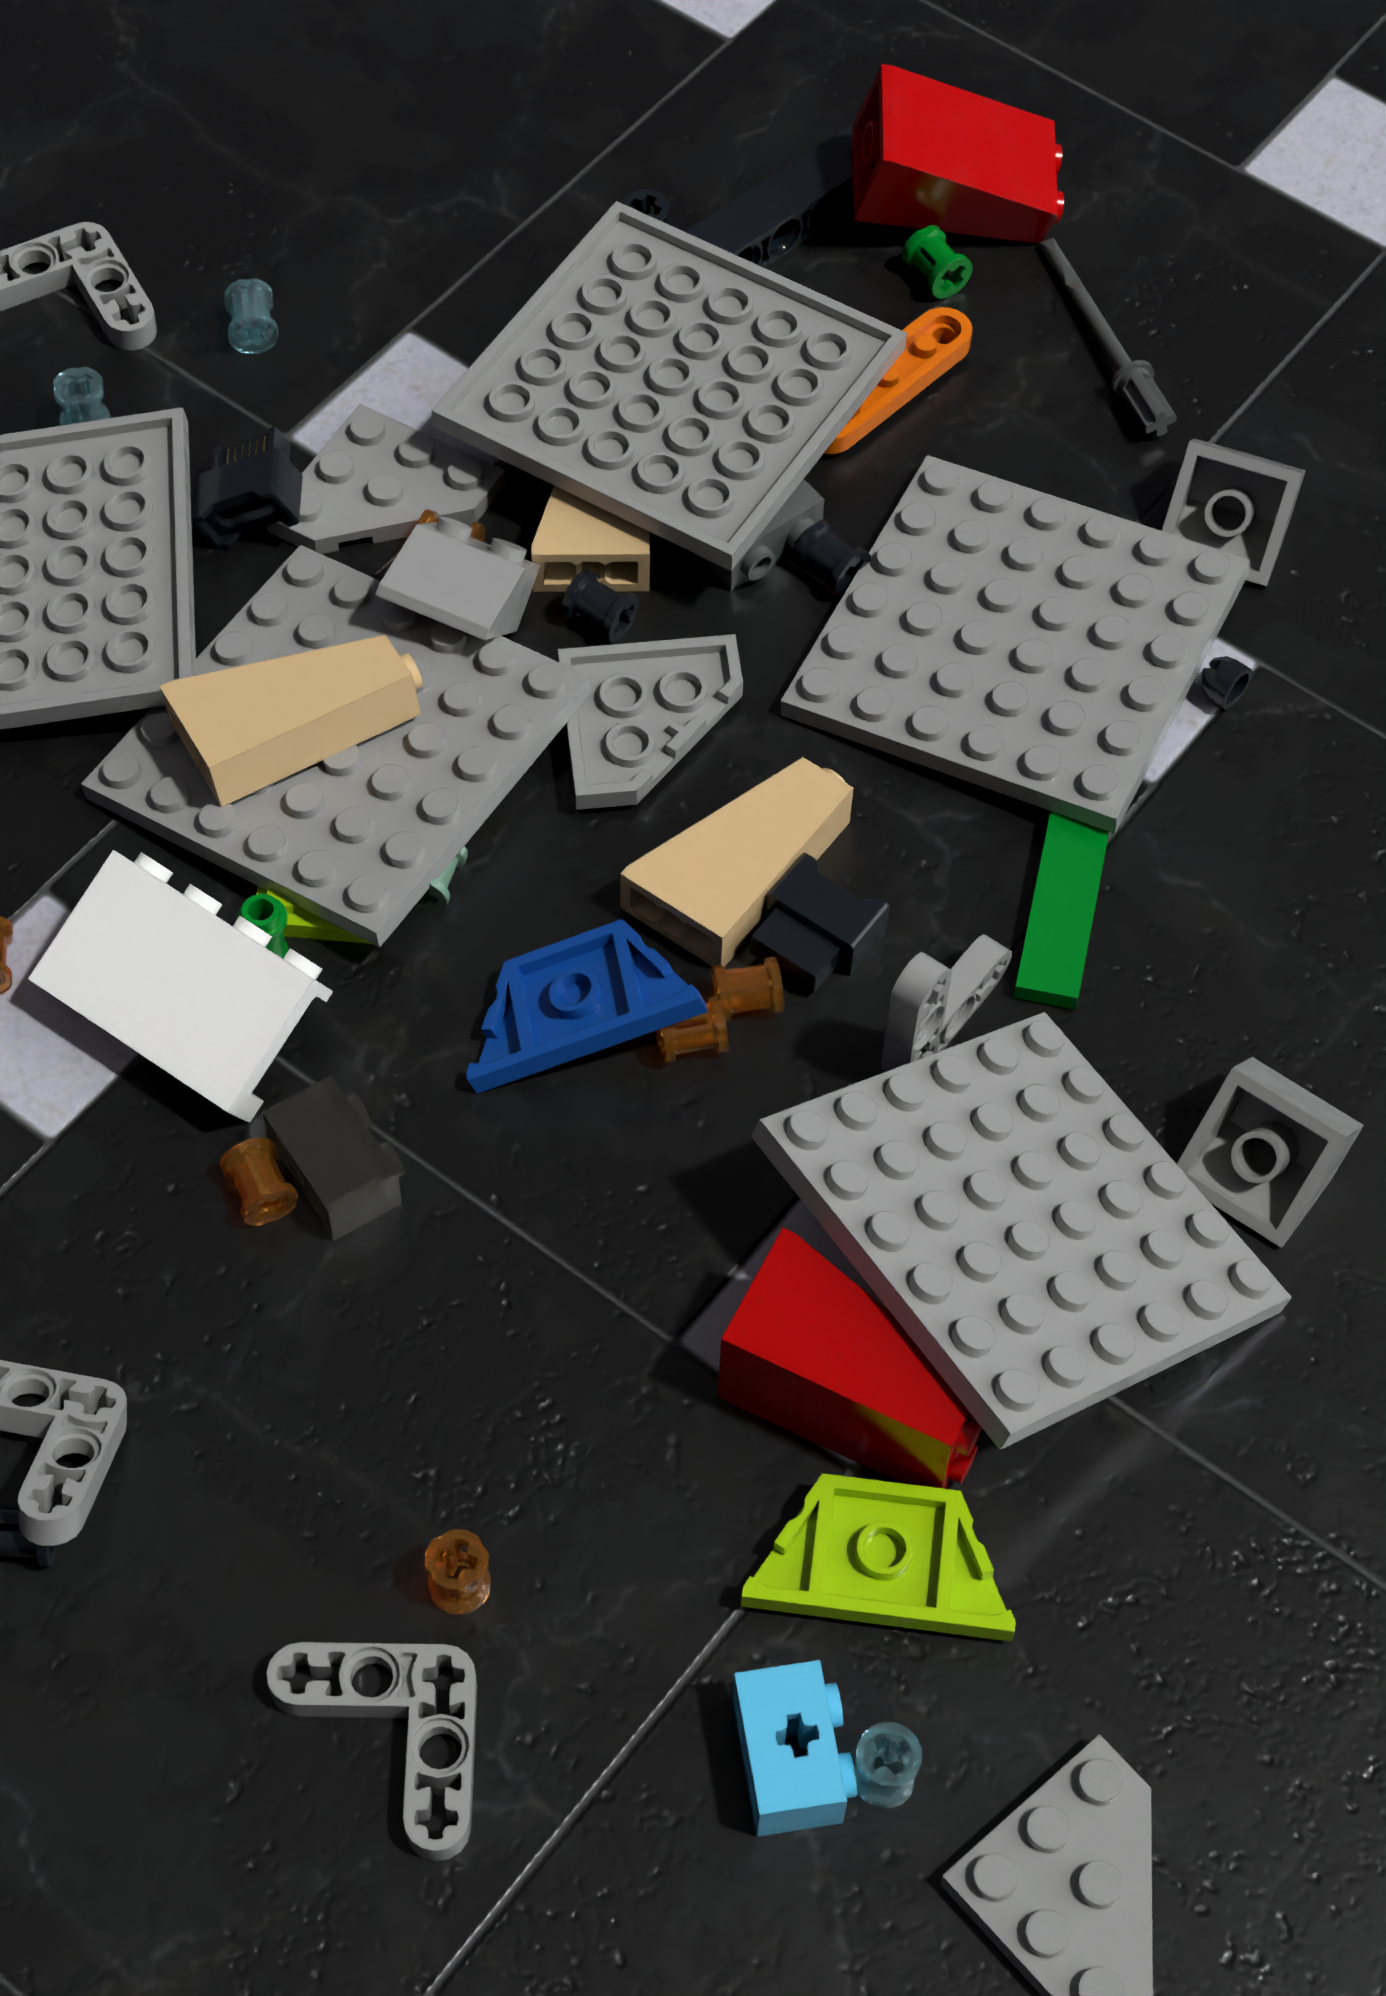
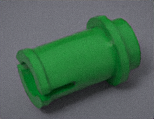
M256 894L249 897L239 908L236 920L241 916L272 936L265 948L283 959L288 952V945L284 935V929L288 921L285 906L278 899L268 894Z

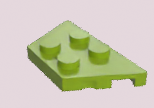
M824 1473L821 1474L805 1497L804 1505L797 1516L788 1521L774 1541L773 1550L755 1576H750L744 1584L741 1607L1011 1642L1016 1624L1012 1611L1006 1610L994 1582V1568L986 1549L974 1534L972 1529L973 1518L961 1491Z

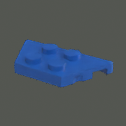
M623 919L504 961L496 984L497 997L488 1008L481 1028L487 1039L479 1063H469L466 1072L467 1081L478 1094L707 1013V1006L699 991L692 984L688 985L654 948H648L639 934Z

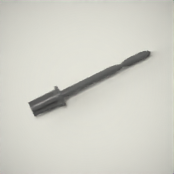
M1054 237L1040 242L1039 246L1117 369L1111 383L1114 393L1126 399L1147 434L1154 431L1157 437L1167 433V425L1176 422L1177 417L1153 380V367L1145 360L1131 361Z

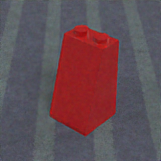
M881 64L852 125L853 221L916 229L935 225L943 232L1039 244L1044 240L1051 226L1059 223L1064 208V194L1062 191H1057V175L1062 162V147L1060 144H1055V121L892 65Z
M782 1228L721 1338L717 1397L899 1483L946 1489L950 1480L962 1484L978 1449L975 1443L982 1429L980 1424L886 1308L796 1233Z

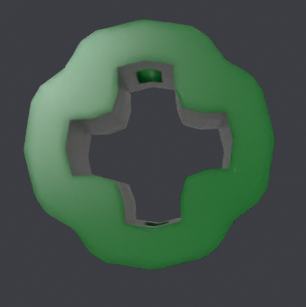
M929 225L916 231L907 240L903 247L902 261L910 269L919 270L928 280V289L936 298L944 299L956 294L966 285L973 271L972 263L965 255L956 254L945 243L946 235L938 226ZM924 248L927 253H922L920 250ZM948 270L953 271L952 276L947 273Z

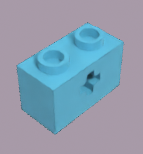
M820 1660L734 1673L732 1700L757 1837L843 1823L847 1798L857 1796V1784L850 1752L838 1754L833 1728L843 1726V1712L836 1682L824 1683ZM797 1737L800 1747L807 1749L806 1756L794 1758L791 1746L784 1745L785 1738Z

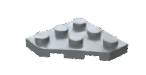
M359 404L302 472L303 482L299 523L288 527L282 522L268 525L267 532L298 547L302 545L320 554L339 551L338 543L371 537L373 544L409 537L416 524L437 523L440 516L466 525L475 524L506 486L505 470Z
M736 634L558 649V662L590 676L592 693L566 723L576 810L638 804L742 697L743 677Z
M1099 1734L942 1876L940 1885L1041 1996H1153L1151 1787Z

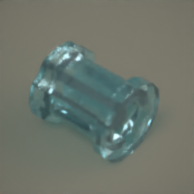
M259 279L235 281L228 286L224 293L226 311L231 315L232 319L227 332L230 345L244 354L266 352L276 344L279 335L277 324L270 315V311L273 308L272 289L266 282Z
M88 367L68 368L59 373L54 379V398L63 410L59 419L60 426L111 418L109 410L101 401L104 396V384L102 376L97 371Z
M882 1722L871 1726L862 1734L856 1749V1767L854 1770L857 1794L866 1803L890 1809L903 1804L911 1797L914 1781L922 1763V1748L918 1738L909 1728L898 1723ZM880 1756L887 1765L898 1761L900 1763L898 1774L894 1775L887 1766L875 1770L873 1768L875 1757Z

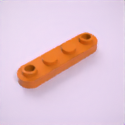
M938 307L926 311L902 330L907 333L905 350L823 454H837L848 450L962 360L969 352L972 337V324L968 317L956 309Z

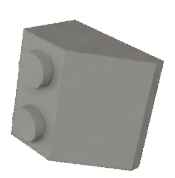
M1192 439L1189 441L1162 531L1250 559L1246 580L1267 586L1306 470L1199 439Z
M440 516L437 523L416 524L379 583L375 595L483 640H488L499 635L503 636L517 632L541 565L524 559L527 550L516 544L493 538L491 545L470 537L473 530L470 526Z
M1251 1057L1231 1069L1177 1165L1211 1204L1279 1247H1282L1330 1183L1364 1125Z

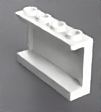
M113 850L28 979L226 1112L250 1123L264 1102L252 1094L260 1079L311 1001L318 997L327 1002L333 993L332 990L316 981L323 969L291 948L283 959L265 947L272 936L241 916L238 917L233 926L216 916L222 904L195 886L189 884L183 894L166 884L173 872L142 852L132 862Z

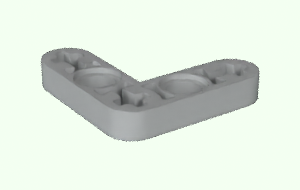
M92 222L77 223L0 251V311L76 284L107 338L115 347L122 350H138L148 346L156 338L157 326L152 303L112 237L103 226ZM59 256H63L64 262H60ZM35 262H43L50 265L46 271L39 274H27L22 271L25 266ZM12 274L13 280L8 281L7 275ZM110 279L122 282L120 288L111 292H101L95 289V286L104 280ZM127 308L128 315L134 324L129 325L126 320H121L120 312Z
M982 934L971 944L951 969L924 952L915 955L900 974L890 996L881 1068L887 1072L942 1051L998 984L1010 963L1012 951L987 935Z
M0 1360V1430L44 1438L19 1491L17 1502L20 1531L26 1539L38 1545L55 1546L67 1543L82 1530L127 1427V1397L124 1390L118 1384L106 1379ZM24 1394H38L46 1398L45 1402L33 1407H21L12 1403L14 1398ZM62 1403H64V1409H63V1410H61V1404H62ZM71 1453H81L92 1459L86 1465L77 1468H66L56 1463L58 1458ZM54 1492L62 1494V1505H56L51 1513H48L54 1502Z
M299 1642L288 1644L278 1650L269 1662L267 1681L272 1699L277 1707L285 1713L299 1717L409 1718L403 1810L407 1842L412 1850L423 1859L436 1862L450 1859L460 1853L469 1840L472 1819L477 1681L474 1663L469 1655L456 1646L446 1644ZM373 1663L383 1665L393 1675L392 1684L385 1693L370 1698L362 1696L354 1690L352 1680L360 1668ZM341 1664L339 1679L342 1695L332 1696L330 1681L314 1680L307 1682L305 1693L294 1694L292 1693L290 1683L282 1680V1678L294 1677L296 1666L307 1665L309 1666L311 1677L316 1679H333L331 1665ZM442 1667L452 1668L454 1679L464 1681L463 1683H454L450 1688L449 1708L451 1716L445 1714L437 1715L435 1686L433 1683L425 1682V1680L437 1679L439 1668ZM423 1713L430 1715L421 1719V1714ZM465 1714L463 1719L456 1718V1716ZM434 1735H450L458 1740L461 1745V1755L452 1766L445 1769H435L422 1761L420 1757L421 1747L427 1739ZM418 1784H423L427 1786L425 1788L417 1790ZM461 1784V1790L459 1791L450 1788ZM431 1787L437 1789L445 1788L444 1804L447 1819L457 1822V1825L445 1827L443 1838L437 1840L429 1839L426 1826L417 1825L418 1821H427L431 1817Z

